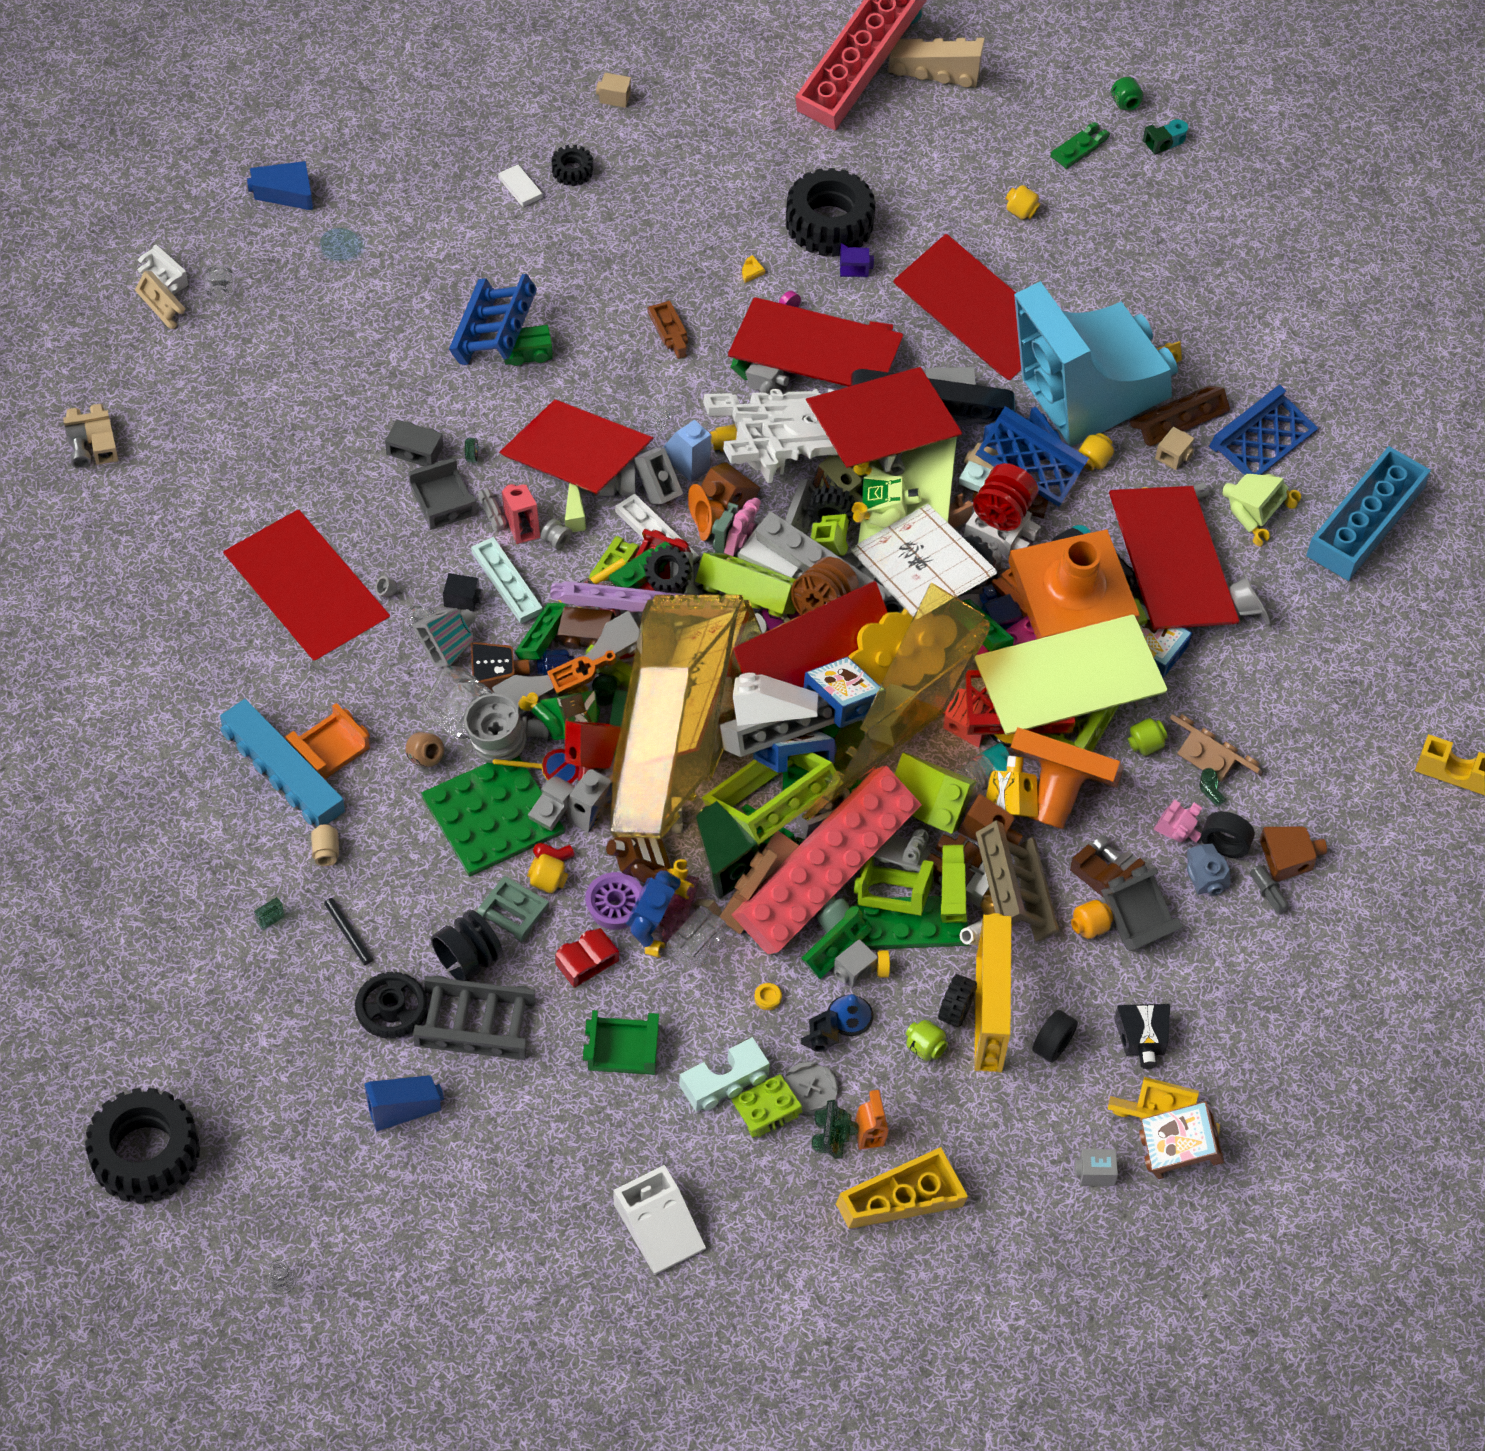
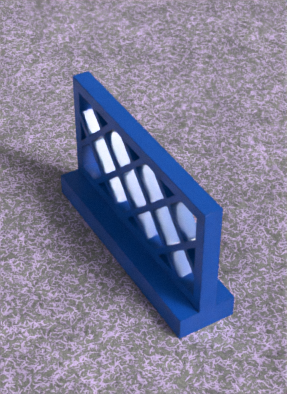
M1279 384L1216 433L1209 448L1215 452L1219 450L1242 474L1262 475L1316 432L1318 427L1284 396L1286 390ZM1283 405L1289 411V416L1278 415V407ZM1262 420H1272L1274 429L1262 428ZM1278 421L1289 422L1290 431L1278 430ZM1295 423L1303 424L1309 430L1305 433L1295 432ZM1245 433H1257L1258 442L1246 440ZM1262 434L1274 435V444L1262 442ZM1279 436L1291 437V444H1279ZM1230 445L1241 446V454H1234L1228 447ZM1246 447L1258 448V456L1246 455ZM1263 449L1275 450V457H1263ZM1246 461L1258 462L1259 470L1253 473L1247 467Z
M1006 406L975 454L994 467L1002 463L1008 464L1007 460L1016 459L1018 466L1026 472H1037L1040 479L1039 482H1036L1039 488L1038 494L1058 507L1062 504L1089 459ZM998 428L1008 434L1009 438L999 439L996 429ZM1021 442L1030 451L1020 452L1017 443ZM1011 444L1014 453L1004 454L1001 445ZM995 446L998 455H990L984 451L985 447ZM1038 456L1045 457L1050 461V464L1041 465ZM1032 457L1035 466L1025 467L1022 458ZM1059 469L1066 470L1072 474V477L1062 479ZM1053 470L1056 479L1046 481L1043 471ZM1058 485L1061 492L1060 497L1051 493L1049 486Z

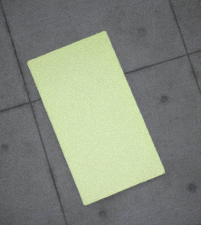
M957 436L902 452L901 459L905 470L898 476L903 478L907 490L919 488L921 503L909 504L907 507V518L897 521L887 528L875 527L868 529L864 519L860 524L858 548L928 508H931L948 525ZM878 459L869 462L868 467L874 466L885 472Z
M1135 615L1113 619L975 656V662L1006 735L1015 733L1017 727L1028 730L1167 692V687Z

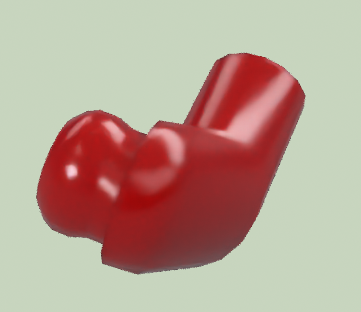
M538 843L533 849V853L537 858L542 854H547L561 861H566L575 856L571 845L555 849L547 844Z

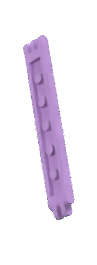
M569 581L553 583L550 591V597L554 600H561L562 603L574 604L578 607L594 606L605 610L649 612L654 615H676L680 618H702L707 621L717 620L740 612V602L738 600Z

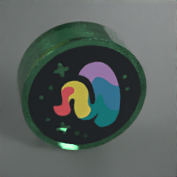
M467 438L465 440V459L467 462H477L478 440L477 438Z

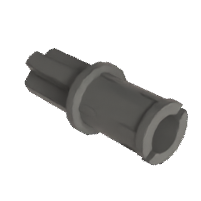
M1265 865L1254 867L1250 871V876L1259 886L1261 896L1267 898L1276 913L1281 914L1287 911L1289 903L1279 889L1280 884L1272 879Z

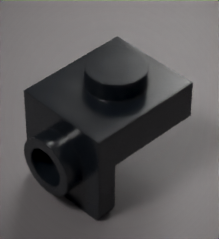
M829 1009L809 1019L810 1034L801 1038V1045L815 1052H823L839 1043L836 1012Z

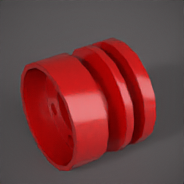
M998 464L990 471L984 485L974 498L973 507L975 513L982 521L993 528L1003 531L1015 530L1020 526L1027 514V510L1035 501L1039 488L1034 478L1024 469L1013 464Z

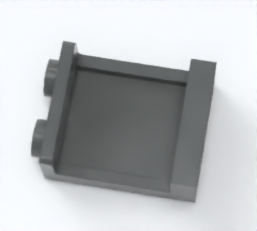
M455 458L419 467L408 473L409 486L430 530L477 515L476 499L473 494L469 495L458 472Z
M1146 865L1131 871L1133 876L1126 879L1123 876L1108 881L1109 887L1101 890L1106 904L1112 911L1114 923L1127 950L1137 949L1182 928L1179 918L1171 917L1154 875L1159 873L1157 868L1147 869Z

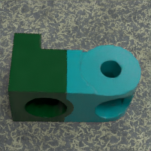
M1175 119L1159 128H1156L1154 125L1145 127L1142 140L1154 155L1185 142L1188 124L1183 120Z

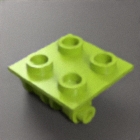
M781 1074L731 1099L748 1126L747 1129L752 1138L756 1136L760 1138L762 1135L770 1132L768 1125L773 1130H776L775 1121H778L782 1127L784 1126L782 1118L785 1123H788L795 1118H799L798 1115L803 1113L802 1105Z

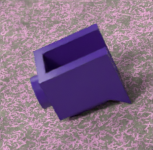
M841 243L840 277H868L869 269L874 268V255H869V248H848Z

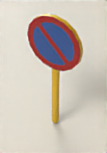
M554 749L548 752L543 758L542 764L500 759L492 761L493 764L542 769V773L547 781L557 776L571 784L578 778L579 766L566 763L564 749Z

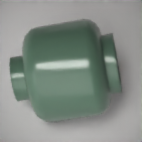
M833 896L819 910L816 920L826 934L845 917V912L850 908V905L844 898L836 899Z

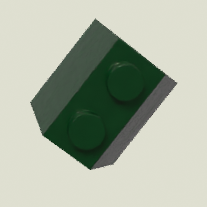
M715 801L710 806L703 807L698 815H696V820L716 896L721 899L736 889L735 885L743 874L747 875L751 869L749 864L759 850L757 842L718 801Z

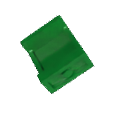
M592 1010V1019H586L585 1036H590L589 1044H584L583 1061H588V1071L655 1075L659 1013H648V1020L645 1021L598 1017V1010Z

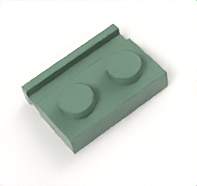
M728 503V512L724 511L720 520L716 519L714 522L712 533L715 534L713 542L715 553H724L728 532L732 528L734 517L738 512V505Z

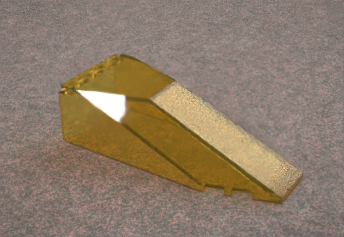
M931 582L863 723L860 720L839 728L834 738L837 751L834 755L833 766L836 772L823 795L803 812L802 818L807 821L811 820L925 731L946 711L990 629L989 621L983 619L984 614Z
M655 595L653 600L647 601L642 613L613 767L611 833L613 837L662 839L679 819L678 810L687 799L692 802L697 797L695 790L703 780L709 782L712 779L724 750L720 725L736 719L733 690L735 678L739 677L742 672L733 648L762 634L750 601L744 600L743 602L742 595H723V597L721 595H699V597L697 595H676L675 598L674 595Z

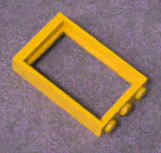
M993 913L983 915L976 952L977 989L975 991L974 1071L1002 1072L1011 1028V916Z

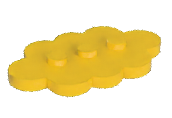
M905 608L902 613L889 612L882 616L879 624L869 623L860 629L857 637L859 649L848 657L884 690L889 685L899 688L901 686L913 687L920 683L923 675H936L941 671L945 661L943 650L954 642L956 627L949 617L943 615L932 616L930 612L917 620Z

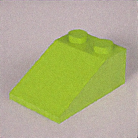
M903 752L895 775L922 804L911 816L951 834L958 831L977 781Z

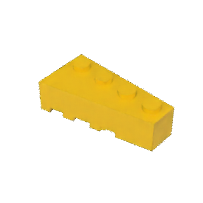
M939 1147L841 1192L836 1206L847 1227L852 1229L963 1207L968 1195L943 1149Z

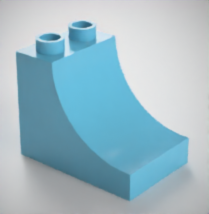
M1041 281L1014 294L1022 379L1070 447L1084 442L1088 435L1102 433L1172 397L1171 376L1178 373L1177 363L1168 348L1163 347L1157 350L1150 341L1153 339L1152 329L1147 319L1141 313L1132 316L1122 301L1091 312H1065L1060 309Z

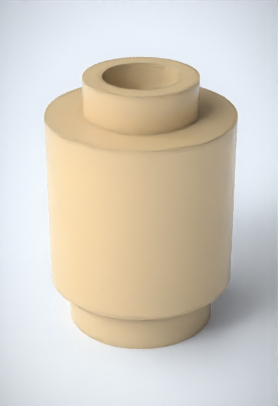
M327 824L319 825L311 832L312 857L319 866H331L337 862L339 857L338 830Z

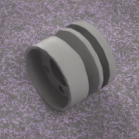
M487 694L474 700L467 708L464 716L465 729L479 758L488 763H493L494 759L511 761L518 757L525 747L527 736L518 707L512 699L502 694Z

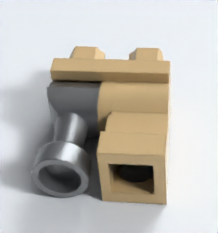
M103 404L92 405L90 407L91 413L81 414L78 408L67 409L66 417H63L67 440L74 450L70 455L71 465L75 468L87 467L91 464L90 453L85 450L84 445L92 444L96 465L119 461L108 410L105 411ZM113 452L107 458H102L98 455L100 453Z

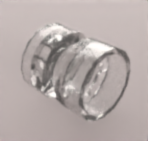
M980 754L968 760L966 765H958L950 769V771L977 781L971 795L972 797L979 790L984 791L988 789L991 773L995 769L989 759Z

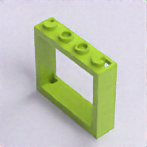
M813 752L791 755L788 759V766L794 763L809 771V773L754 813L747 816L733 808V806L779 774L754 759L704 795L702 800L705 806H710L715 801H718L759 845L840 786L842 782L832 762ZM760 826L762 831L757 834L756 828Z

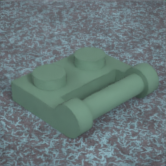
M503 876L479 906L477 913L484 919L487 918L514 934L515 939L523 942L530 933V930L549 908V901L510 878ZM496 904L522 919L523 922L519 925L492 908Z

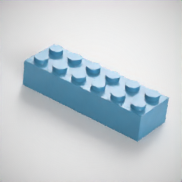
M1388 446L1311 538L1306 556L1349 581L1425 489L1431 470Z

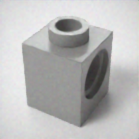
M859 939L835 958L834 974L841 983L845 984L847 982L853 988L861 982V978L865 979L877 969L878 957Z

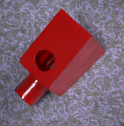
M565 721V761L568 764L579 766L578 781L590 769L595 771V768L608 769L611 766L621 727L607 723Z

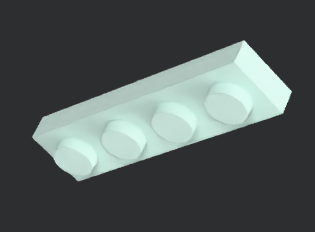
M489 538L472 546V554L519 623L522 624L539 616L543 611L542 606L495 538Z

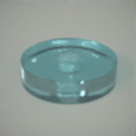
M331 229L321 237V252L325 257L334 261L347 260L358 251V238L355 233L348 229Z

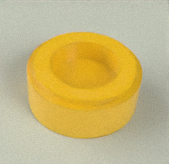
M878 950L876 954L878 957L877 977L889 978V951Z
M763 983L755 990V1003L763 1010L776 1009L782 1001V992L773 983Z

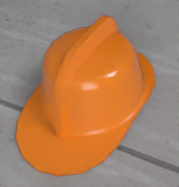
M693 484L688 491V507L698 527L700 539L706 541L710 534H713L712 528L715 520H720L725 510L721 502L708 499L699 484Z

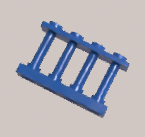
M528 274L521 275L517 286L494 289L487 278L478 279L449 347L450 352L459 364L468 365L474 351L497 349L503 359H509L537 291L535 284ZM512 297L510 304L493 306L498 298ZM505 314L501 322L486 323L488 316ZM498 332L495 339L478 341L481 334Z

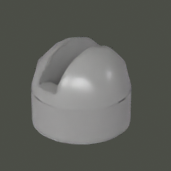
M381 576L375 585L377 595L383 597H392L398 590L396 581L387 576Z

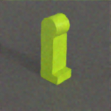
M943 845L942 923L967 922L964 845Z

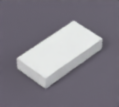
M519 165L498 173L500 181L522 207L543 198L542 192Z

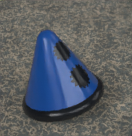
M854 994L836 998L827 1009L837 1013L838 1033L841 1035H860L867 1031L873 1022L874 1013L870 1004L865 999Z

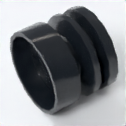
M468 910L462 917L455 919L454 928L446 925L431 936V945L434 952L446 969L456 962L460 964V967L449 971L456 980L469 981L480 972V965L487 968L492 964V961L496 962L503 956L502 946L494 930L474 910Z

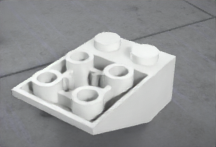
M665 1165L614 1190V1206L654 1275L706 1250L680 1190Z

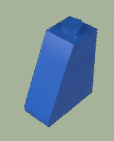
M306 161L250 168L251 178H247L248 191L254 193L255 200L313 210Z
M431 1075L364 1083L367 1106L376 1132L441 1111L440 1101L444 1100L443 1091L440 1084H434Z

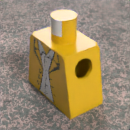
M1008 756L1006 771H993L991 773L986 798L1013 816L1038 817L1037 777L1035 774L1022 772L1024 757Z

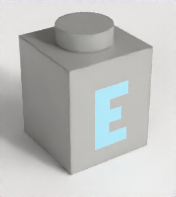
M1116 1149L1081 1150L1079 1159L1074 1161V1175L1080 1176V1186H1115L1118 1176Z

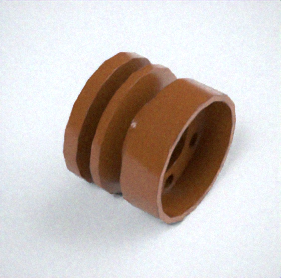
M825 557L817 561L794 581L791 588V599L795 609L802 615L859 588V582L849 564L839 558Z

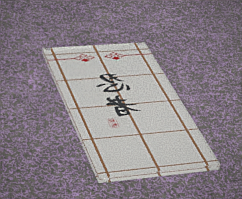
M929 504L850 548L859 561L915 620L997 574L996 569Z

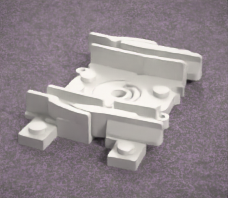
M779 389L770 390V395L767 393H752L749 404H740L737 395H732V393L704 394L703 403L708 416L722 417L732 415L737 429V438L732 441H724L723 447L730 463L743 464L747 462L752 468L762 472L767 483H772L776 471L779 475L784 474L786 459L798 460L799 454H803L809 459L822 455H838L806 402V398L821 395L817 389L813 391L787 392L786 394H782V391ZM896 454L878 459L885 472H890Z

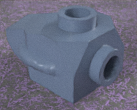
M1203 844L1187 849V872L1197 895L1209 893L1210 896H1216L1222 893L1224 889L1229 888L1231 883L1230 869L1225 858L1217 852L1213 844Z

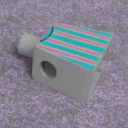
M457 608L443 609L412 625L434 666H450L473 641V635L468 627L475 622V616L468 609L461 613Z

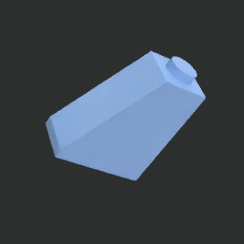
M696 420L678 430L662 447L665 448L672 466L691 483L710 470L711 434Z

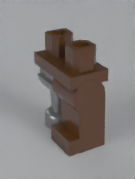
M1105 835L1099 836L1092 846L1090 844L1086 845L1072 857L1070 867L1072 873L1102 897L1104 896L1101 890L1109 887L1108 881L1123 876L1124 879L1133 876L1132 870L1145 866L1146 863L1141 858L1137 859L1131 852L1120 854L1111 848V840ZM1104 855L1111 863L1108 865L1100 856Z

